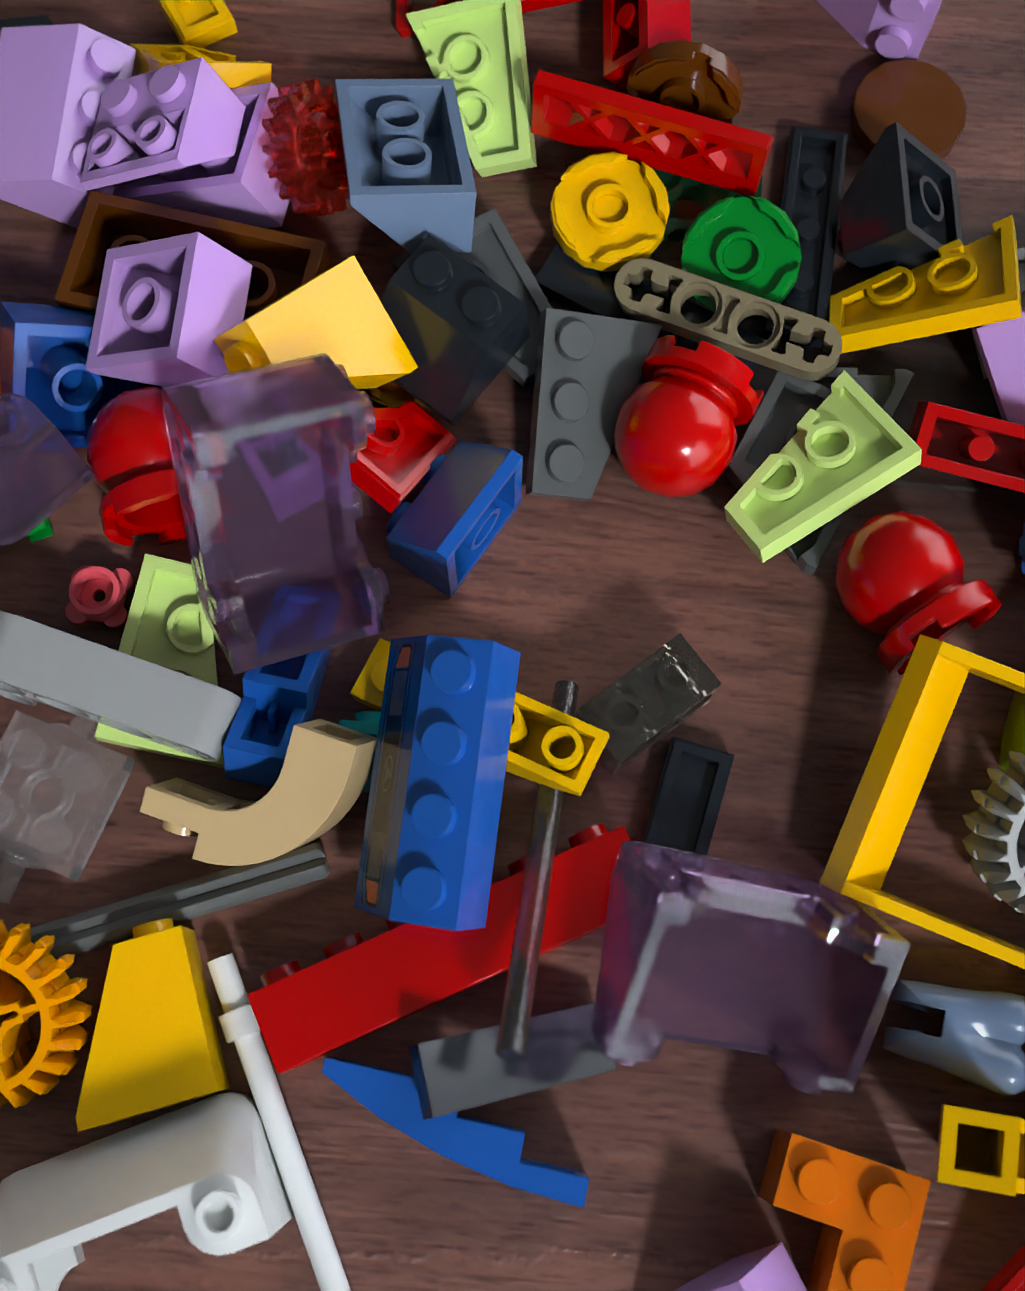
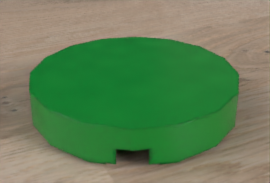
M750 196V198L730 197L718 200L698 214L685 234L681 257L683 271L778 304L784 301L797 282L802 260L798 231L786 212L767 199ZM703 295L694 296L700 305L715 313L716 307L710 298ZM751 315V316H747V317L744 318V319L752 318V317H756V316H761V315Z

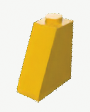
M354 255L319 274L214 338L223 354L228 371L242 384L248 396L330 391L332 388L337 390L377 388L418 368Z
M172 918L138 925L132 928L134 939L113 944L76 1113L78 1132L102 1127L230 1089L195 930L181 925L174 927Z

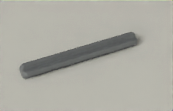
M313 842L268 861L230 867L32 927L31 943L34 944L45 935H55L54 946L50 954L57 960L65 954H78L133 937L132 928L144 923L172 918L173 924L324 879L329 875V863L322 845Z

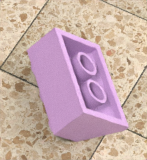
M82 24L2 27L0 31L1 200L78 228L90 190L87 191L79 182L87 157V147L92 138L100 109V99L106 84L112 83L117 79L132 77L136 49ZM114 185L93 189V191L112 195Z

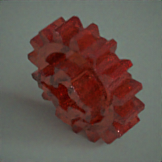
M318 79L278 87L279 97L269 98L267 102L273 118L262 119V126L269 133L270 142L262 145V151L272 156L274 164L270 167L268 175L269 178H277L281 182L278 196L281 200L292 199L293 212L296 214L306 212L308 218L334 215V212L346 210L345 199H349L338 107L337 102H334L333 87L330 85L320 87Z

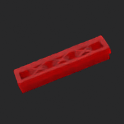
M542 70L538 71L533 83L531 133L599 153L616 152L627 155V160L635 161L640 165L642 161L654 169L755 197L774 136Z

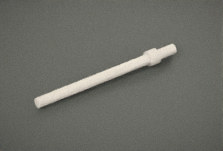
M233 953L221 956L207 963L224 1014L218 1018L227 1043H235L320 1291H351Z

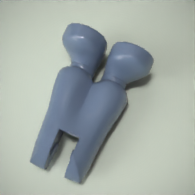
M894 979L890 1001L915 1011L943 1016L941 1034L939 1038L923 1034V1032L918 1030L885 1027L882 1049L948 1072L1001 1096H1013L1021 1091L1025 1092V1054L1021 1050V1045L1025 1043L1024 996L1009 992L967 990L918 981Z

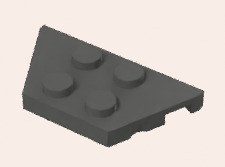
M835 367L833 372L825 378L809 381L778 371L740 442L732 461L729 463L725 476L739 491L770 454L779 453L796 434L797 423L810 408L816 411L831 394V384L844 370L891 418L914 373L907 369H894L891 376L858 375V368ZM844 512L785 549L803 573L812 576Z

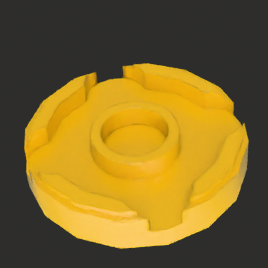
M616 152L592 154L569 166L553 193L550 206L553 235L565 254L584 267L604 272L618 271L630 260L648 259L663 240L670 211L666 188L656 172L642 161L640 166L635 161L627 160V155Z

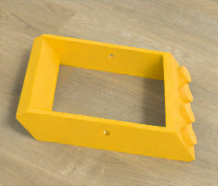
M920 634L915 645L916 648L913 650L819 883L847 897L1025 969L1024 948L881 890L968 673L1025 694V673L946 642Z

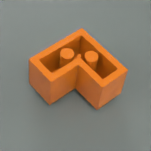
M776 1128L758 1197L773 1206L823 1223L806 1290L905 1291L931 1180Z

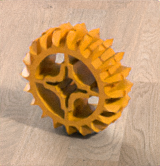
M3 919L0 920V1015L11 1011L16 1012L4 1021V1016L0 1018V1109L8 1101L16 1109L28 1104L35 1097V1093L40 1096L49 1093L59 1083L60 1075H66L76 1065L78 1056L74 1050H79L87 1042L88 1035L90 1034L79 1023L84 1022L91 1015L93 1005L75 1000V996L87 987L88 979L80 977L69 979L65 972L74 963L75 954H65L56 960L50 954L54 946L55 935H45L33 944L31 943L30 923H20L8 933ZM8 973L15 976L24 985H20L17 982H15L13 979H11ZM39 1012L41 1035L34 1056L31 1057L26 1044L31 1039L28 1020L34 1013Z

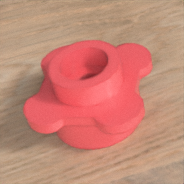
M82 565L73 572L71 576L72 581L69 585V598L71 602L65 609L67 618L75 625H84L88 621L103 622L111 629L124 625L129 614L125 608L127 592L134 587L132 575L123 568L110 571L101 566ZM104 592V600L100 602L95 601L96 593Z

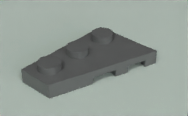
M496 208L474 218L472 251L456 254L526 304L530 337L503 368L506 373L525 389L534 384L539 316L545 308L552 307ZM407 251L391 259L393 271L396 273L412 254Z
M545 308L540 313L525 495L583 502L592 498L613 447V436L618 412L624 401L638 386L642 376L641 367L655 339H657L662 325Z

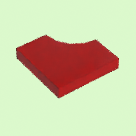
M332 388L302 415L292 430L389 513H392L421 482L431 469L430 465L440 454L445 455L457 440L455 436L412 400L394 408H375L356 402L335 388Z

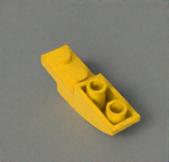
M379 638L350 692L355 701L381 712L390 649V642ZM516 692L506 772L560 791L581 796L610 735L602 729Z

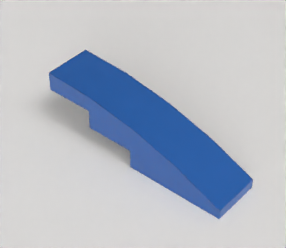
M335 1057L325 1058L322 1069L323 1074L378 1118L439 1155L508 1186L584 1208L589 1177L586 1172L521 1158L525 1130L523 1128L458 1114V1112L423 1119L414 1075Z

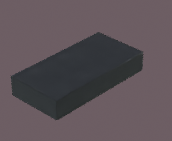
M672 736L637 854L641 864L698 881L701 879L734 760V754Z

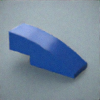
M280 587L242 679L243 698L223 744L225 778L270 788L276 783L285 761L294 725L312 721L339 620L341 599Z

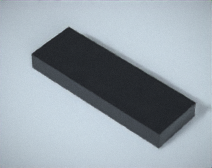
M600 1002L408 1046L423 1119L435 1118L616 1070Z

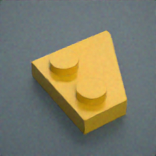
M130 44V47L136 49L133 69L139 74L158 70L166 65H175L203 57L229 88H241L271 82V63L236 61V55L209 51L189 45Z

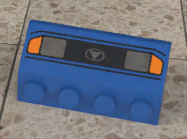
M435 635L391 639L354 908L391 921L445 930L461 931L485 928L521 652L490 640Z

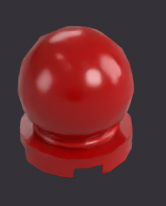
M666 335L655 339L641 367L646 382L636 386L622 404L618 412L613 436V444L621 470L641 490L666 497L693 496L715 483L732 461L738 438L735 426L747 424L751 420L764 396L763 390H753L749 385L754 372L734 355L702 340L696 351L674 346L676 343L675 335Z
M155 386L127 389L102 405L88 430L87 462L97 483L107 493L101 499L98 508L103 532L107 538L124 546H133L132 535L146 536L158 534L160 545H167L194 538L218 526L215 514L218 511L230 513L231 505L222 477L210 472L214 463V442L199 408L182 395Z
M905 511L873 516L846 537L837 557L834 585L844 609L865 630L885 636L875 654L890 675L895 671L899 675H904L920 634L942 641V639L956 631L966 622L975 632L992 618L1002 606V603L985 579L964 583L965 562L952 535L933 520Z

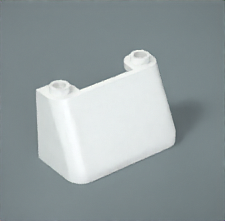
M237 1092L217 1094L27 1167L3 1179L0 1183V1291H58L61 1281L69 1270L85 1261L81 1243L175 1206L178 1208L183 1228L190 1242L204 1253L216 1256L230 1254L272 1237L295 1216L255 1101L247 1095Z

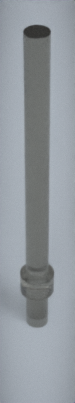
M570 680L557 681L554 685L551 707L575 718L580 689L578 684ZM538 784L495 1054L498 1057L507 1060H522L525 1057L564 791L543 784Z

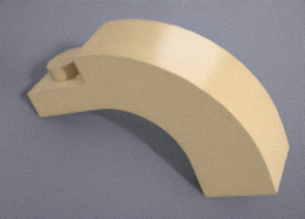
M323 719L296 724L293 727L281 773L274 786L259 801L241 800L180 778H174L146 786L140 812L163 820L162 828L171 833L189 837L198 836L192 859L223 866H243L268 861L315 840L329 831L346 815L360 796L368 780L375 758L377 737Z

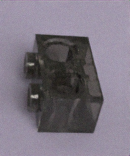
M680 633L577 709L575 718L609 733L610 737L599 760L611 776H613L711 702L722 683Z

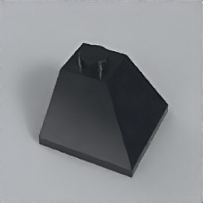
M897 122L887 126L839 203L841 226L837 233L839 249L848 262H852L873 277L897 266L912 270L939 258L937 248L957 239H960L963 244L956 171Z

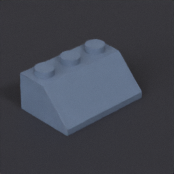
M335 79V92L350 205L411 254L428 235L434 237L454 253L471 252L477 192L454 80Z

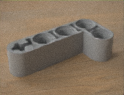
M0 611V696L30 706H36L37 702L202 759L210 761L219 760L223 744L242 700L239 696L208 682L21 616Z

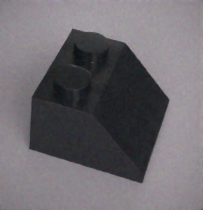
M431 235L426 237L390 278L381 299L383 307L418 366L411 373L397 378L393 382L452 426L459 421L530 337L526 304Z

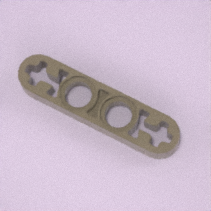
M639 258L630 260L616 274L614 289L618 306L625 315L634 320L662 325L661 329L698 343L701 340L711 343L732 355L803 380L815 381L823 379L833 372L839 362L842 349L840 333L833 324L824 319L652 259ZM643 277L650 278L652 290L666 297H669L670 286H676L677 289L671 299L670 313L662 312L664 310L663 298L652 294H645L641 302L633 301L632 290L628 285H639ZM695 295L706 296L715 304V313L705 323H690L681 314V306L685 300ZM751 315H761L767 318L773 328L770 338L760 344H749L742 340L737 328L744 318ZM783 325L793 327L790 334L791 341L808 345L812 337H818L823 340L822 350L830 355H818L814 363H809L803 360L804 349L786 342L784 355L776 353L775 351L781 343Z

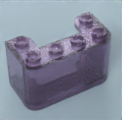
M320 353L162 387L161 399L198 596L206 619L234 674L385 632L383 605L389 604L391 600L389 584L382 568H372L364 545L356 534L355 520L362 518L363 508L355 483L351 481L349 465L357 462V451L366 448L367 434L375 432V415L368 395L365 392H358L349 381L344 366L342 364H335L326 353Z

